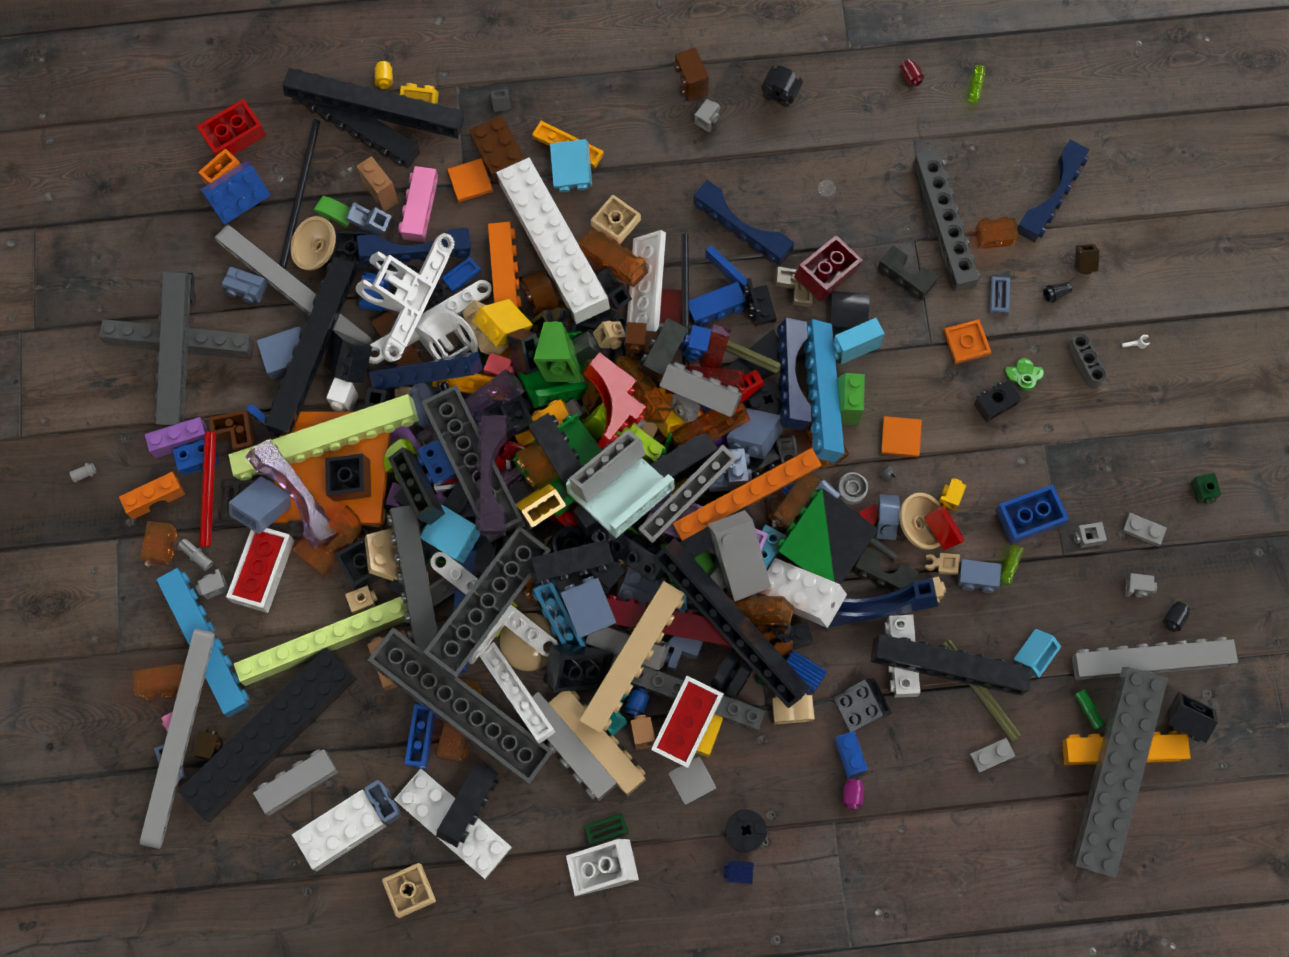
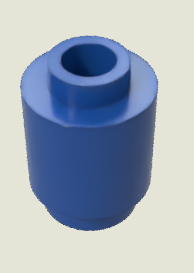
M639 687L636 690H631L625 706V713L627 715L636 717L644 714L650 696L647 695L648 691Z

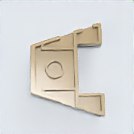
M418 521L419 533H420V535H421V534H422L421 524H420V522ZM390 528L367 534L364 540L369 573L392 581L394 579L398 580L397 573L400 572L399 564L396 565L394 560V553H397L396 546L392 545L390 538L393 529Z

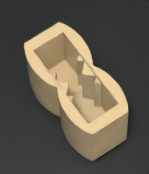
M807 692L802 699L790 708H787L776 695V698H772L773 724L814 721L812 695H807Z

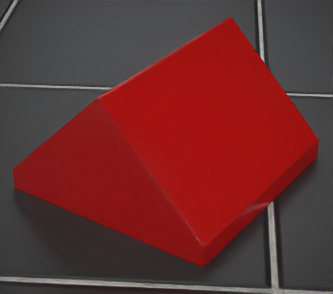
M944 503L923 517L943 550L964 542L963 534Z

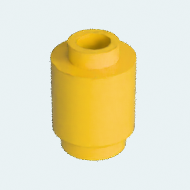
M378 62L374 68L375 85L380 89H388L393 85L392 67L389 62Z

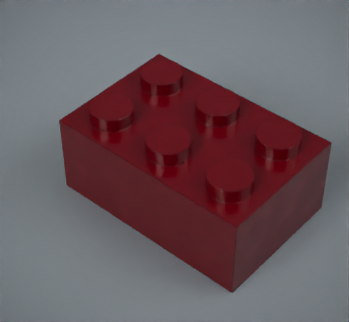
M836 235L799 265L794 277L819 301H822L858 270L863 260Z

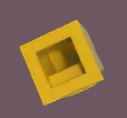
M952 478L949 485L945 484L941 494L943 496H941L939 503H944L946 508L956 511L966 485L962 484V481Z

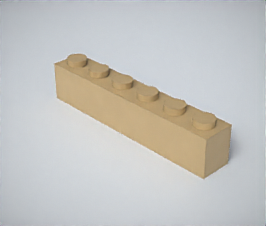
M575 691L559 693L549 702V705L628 797L646 781L644 777L646 773L639 765L634 766L630 761L633 759L626 750L621 751L617 746L619 744L618 740L612 734L608 736L604 730L599 733L580 721L588 706L586 704L582 706L578 701L581 698Z

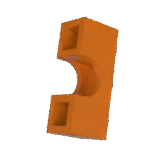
M170 472L119 496L126 514L130 518L135 519L150 512L149 507L158 501L165 500L169 503L186 494L179 478L173 472Z

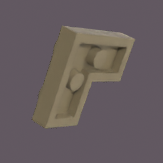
M777 267L775 286L793 289L792 305L811 308L813 294L794 277L797 270Z

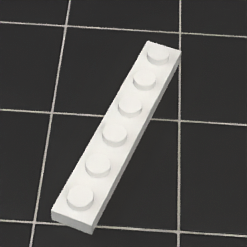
M494 642L491 643L480 658L540 744L553 735L555 730Z

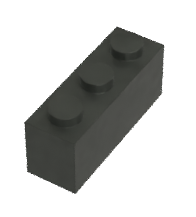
M669 318L665 324L661 322L656 331L659 334L657 339L652 338L648 346L651 349L649 354H644L639 363L642 365L640 372L660 382L688 329Z

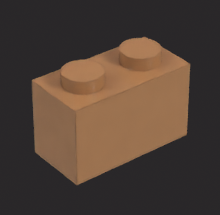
M646 715L634 717L635 720H631L635 749L652 748L655 737L651 717L646 718Z

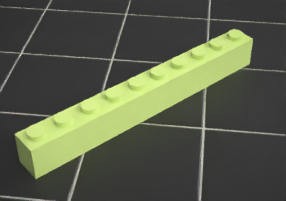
M407 394L229 454L233 476L240 481H247L252 479L253 476L265 475L270 473L271 470L283 469L289 464L301 463L307 458L322 456L327 451H337L342 446L348 444L355 445L360 440L366 438L373 439L378 434L384 432L391 433L396 428L402 426L409 427L414 422L419 421L414 400Z
M398 597L236 662L234 667L239 681L244 686H247L314 659L325 648L331 652L406 622L404 612L407 611L406 603L403 604L401 597Z

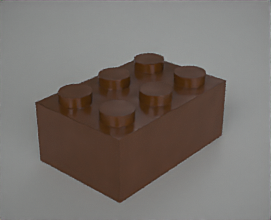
M499 116L469 130L471 140L494 184L499 182L496 172L525 160L503 116Z

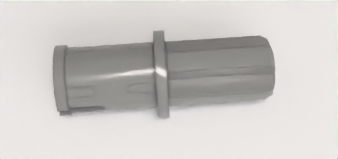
M187 539L181 540L178 544V547L190 557L189 560L197 563L204 571H207L214 562L206 557L200 548L197 549Z

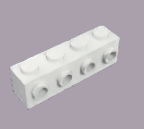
M913 615L889 616L887 622H884L885 633H889L892 637L896 638L907 637L911 641L916 642ZM888 666V672L892 673V680L889 682L890 692L894 693V698L918 697L920 694L919 673Z

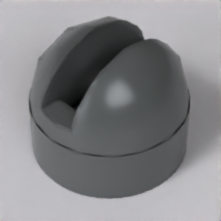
M889 465L879 475L885 481H892V477H896V471Z

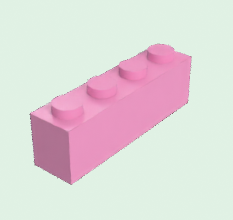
M415 166L414 172L410 173L409 183L411 185L410 189L406 191L407 204L402 209V216L404 218L403 222L399 223V233H401L403 240L425 243L438 181L436 169Z

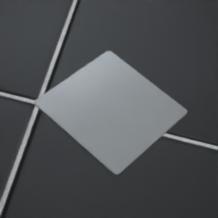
M700 757L693 759L689 768L682 765L668 773L685 805L716 789V785Z

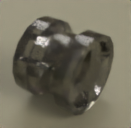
M298 520L288 521L287 527L289 529L286 534H289L293 540H304L306 536L304 529L307 527V523Z

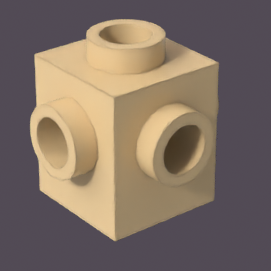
M602 322L593 332L600 348L616 349L626 339V333L620 322Z

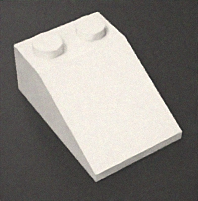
M616 839L566 856L575 896L639 880L631 843L628 839Z

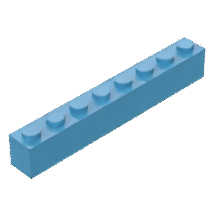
M812 319L807 324L808 338L804 342L805 367L807 370L806 382L809 392L808 400L811 405L812 448L818 459L835 463L845 453L832 324Z
M176 568L156 579L189 646L195 628L211 632L216 631L211 621L207 622L205 618L207 612L203 605L199 606L196 600L199 596L194 588H190L188 583L191 581L186 572H181ZM215 638L205 678L223 714L229 718L249 707L250 705L247 700L250 698L246 690L241 689L237 673L232 672L230 666L233 664L228 655L224 656L222 652L224 646L221 640Z

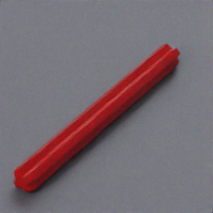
M205 432L199 543L203 547L211 546L216 433Z

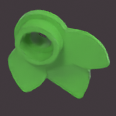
M1024 357L1018 361L1017 367H1006L1005 369L1009 380L1016 382L1023 391L1032 390L1036 386V382L1041 380L1044 375L1042 367H1034L1031 360Z

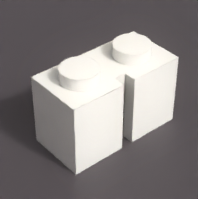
M334 378L327 395V400L334 412H353L359 395L353 383Z

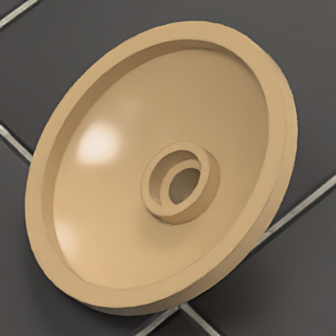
M313 216L304 220L297 227L292 237L290 250L292 259L299 268L308 271L316 270L329 260L336 242L335 230L331 222L323 217Z
M915 493L908 496L900 507L899 519L905 536L912 544L921 549L931 550L939 547L940 544L923 517L941 504L934 497L926 493Z
M523 613L559 643L558 636L553 634L550 628L551 623L548 619L536 613ZM504 626L500 635V650L512 667L521 671H536L547 665L548 657L543 656L508 627ZM550 641L544 644V650L547 653L550 652L551 645H554Z

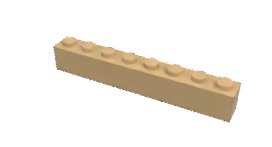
M663 581L580 718L581 722L599 733L602 730L606 731L612 722L609 719L613 712L617 714L623 704L620 702L622 696H628L633 687L630 684L634 677L638 679L644 669L641 667L644 660L649 661L654 652L651 649L654 643L659 644L664 636L663 628L665 625L669 627L675 618L672 615L675 608L680 609L684 603L683 592Z

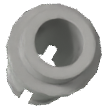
M85 463V466L70 471V476L73 482H77L88 476L93 477L97 472L93 463Z

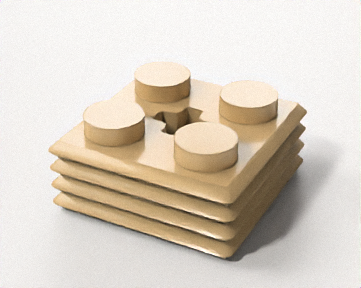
M611 195L592 217L591 226L617 245H620L641 221V214L615 195Z
M420 863L382 879L395 916L398 918L436 902ZM408 885L411 888L414 887L412 895L410 896L409 894H404V891L407 890L406 886Z

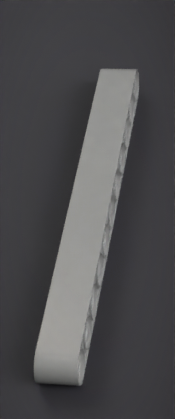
M227 224L214 237L223 248L257 275L265 278L267 283L306 314L312 311L314 307L313 300L316 294ZM342 314L339 315L334 330L368 345L374 343L366 333Z
M194 629L140 838V845L156 849H161L215 640V632Z

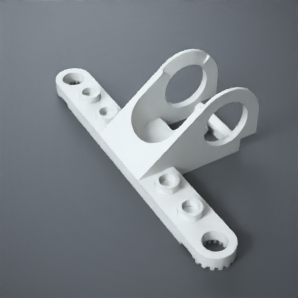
M443 233L435 239L419 274L391 255L385 256L378 251L370 257V264H373L379 272L373 284L365 279L360 281L356 285V292L372 304L400 312L382 348V355L385 360L394 362L402 357L401 355L454 248L455 241H453L451 235ZM441 239H445L448 242L447 248L441 245ZM380 260V261H384V262H383V264H382V266H381L377 261ZM389 263L393 265L398 270V272L387 270ZM384 274H386L384 279L397 287L394 295L379 285ZM364 289L374 290L382 295L384 299H376L368 295ZM390 347L395 349V357H391L388 351Z
M479 280L424 312L407 346L420 340L434 360L442 358L436 352L433 343L436 344L443 358L464 354L469 350L477 352V338L469 324L459 315L462 314V311L473 300L481 302L486 298L488 299L492 291L491 284L485 280ZM484 286L487 292L480 293L477 288ZM460 325L467 331L471 342L463 334ZM454 332L465 347L448 356V353L443 350L440 343L449 352L455 349L446 337L449 333ZM389 334L370 344L372 351L376 350L380 355L378 357L370 356L369 363L378 364L384 360L382 348ZM389 348L390 355H394L396 353L395 349Z
M444 552L435 553L431 558L432 568L464 594H467L478 580L474 574ZM440 556L446 559V565L442 568L436 565V560ZM511 604L468 663L474 664L504 625L545 657H548L549 653L544 650V644L548 641L554 645H559V643Z

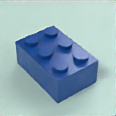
M248 161L243 162L200 189L224 225L271 196Z
M1053 484L1003 502L995 510L1011 545L1062 527L1069 520Z

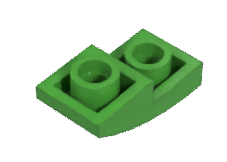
M322 196L313 210L328 221L331 218L345 228L350 223L345 220L350 207L332 198Z

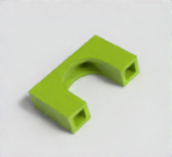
M603 403L587 416L582 423L595 441L603 435L605 430L606 409ZM634 424L630 429L626 427L622 433L620 431L616 433L619 437L629 430L639 437L645 451L642 459L648 464L657 461L662 449L665 448Z

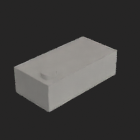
M744 510L708 524L726 589L732 599L738 601L771 588L753 519Z

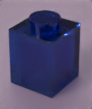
M729 861L728 866L724 865L723 878H727V883L752 885L754 863Z

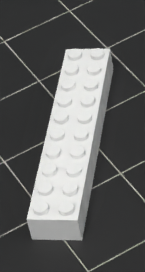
M527 158L496 172L504 194L566 307L571 310V316L575 323L578 324L610 309L605 291L531 159Z

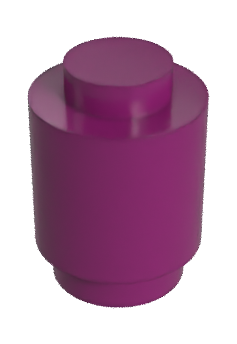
M847 779V783L844 784L843 804L846 805V809L858 810L859 807L863 806L865 788L863 781Z

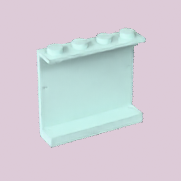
M640 458L588 503L574 493L569 479L566 483L567 493L617 538L674 490V479L669 474L663 477L644 459Z

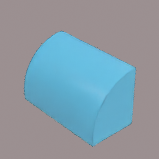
M1035 629L1013 660L1016 663L1024 664V667L1031 668V674L1040 678L1060 650L1061 645L1053 635Z

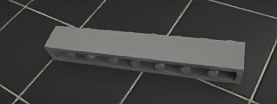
M1219 637L1207 642V639L1195 640V643H1187L1185 640L1177 641L1175 645L1161 642L1152 647H1148V644L1136 645V648L1119 646L1116 647V650H1109L1108 647L1098 648L1095 652H1089V649H1082L1072 656L1075 680L1120 677L1122 667H1132L1154 674L1232 667L1238 663L1234 639L1227 640L1226 637Z

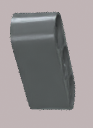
M1078 333L1070 342L1069 351L1086 384L1091 388H1098L1106 378V370L1089 337L1083 333ZM1075 342H1080L1083 347L1077 346ZM1084 358L1089 359L1091 363L1085 362ZM1092 375H1097L1099 380L1094 379Z

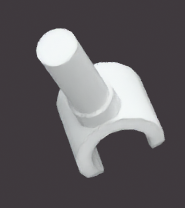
M1142 335L1138 340L1122 343V348L1138 346L1144 349L1150 343H1144L1143 340L1149 336Z

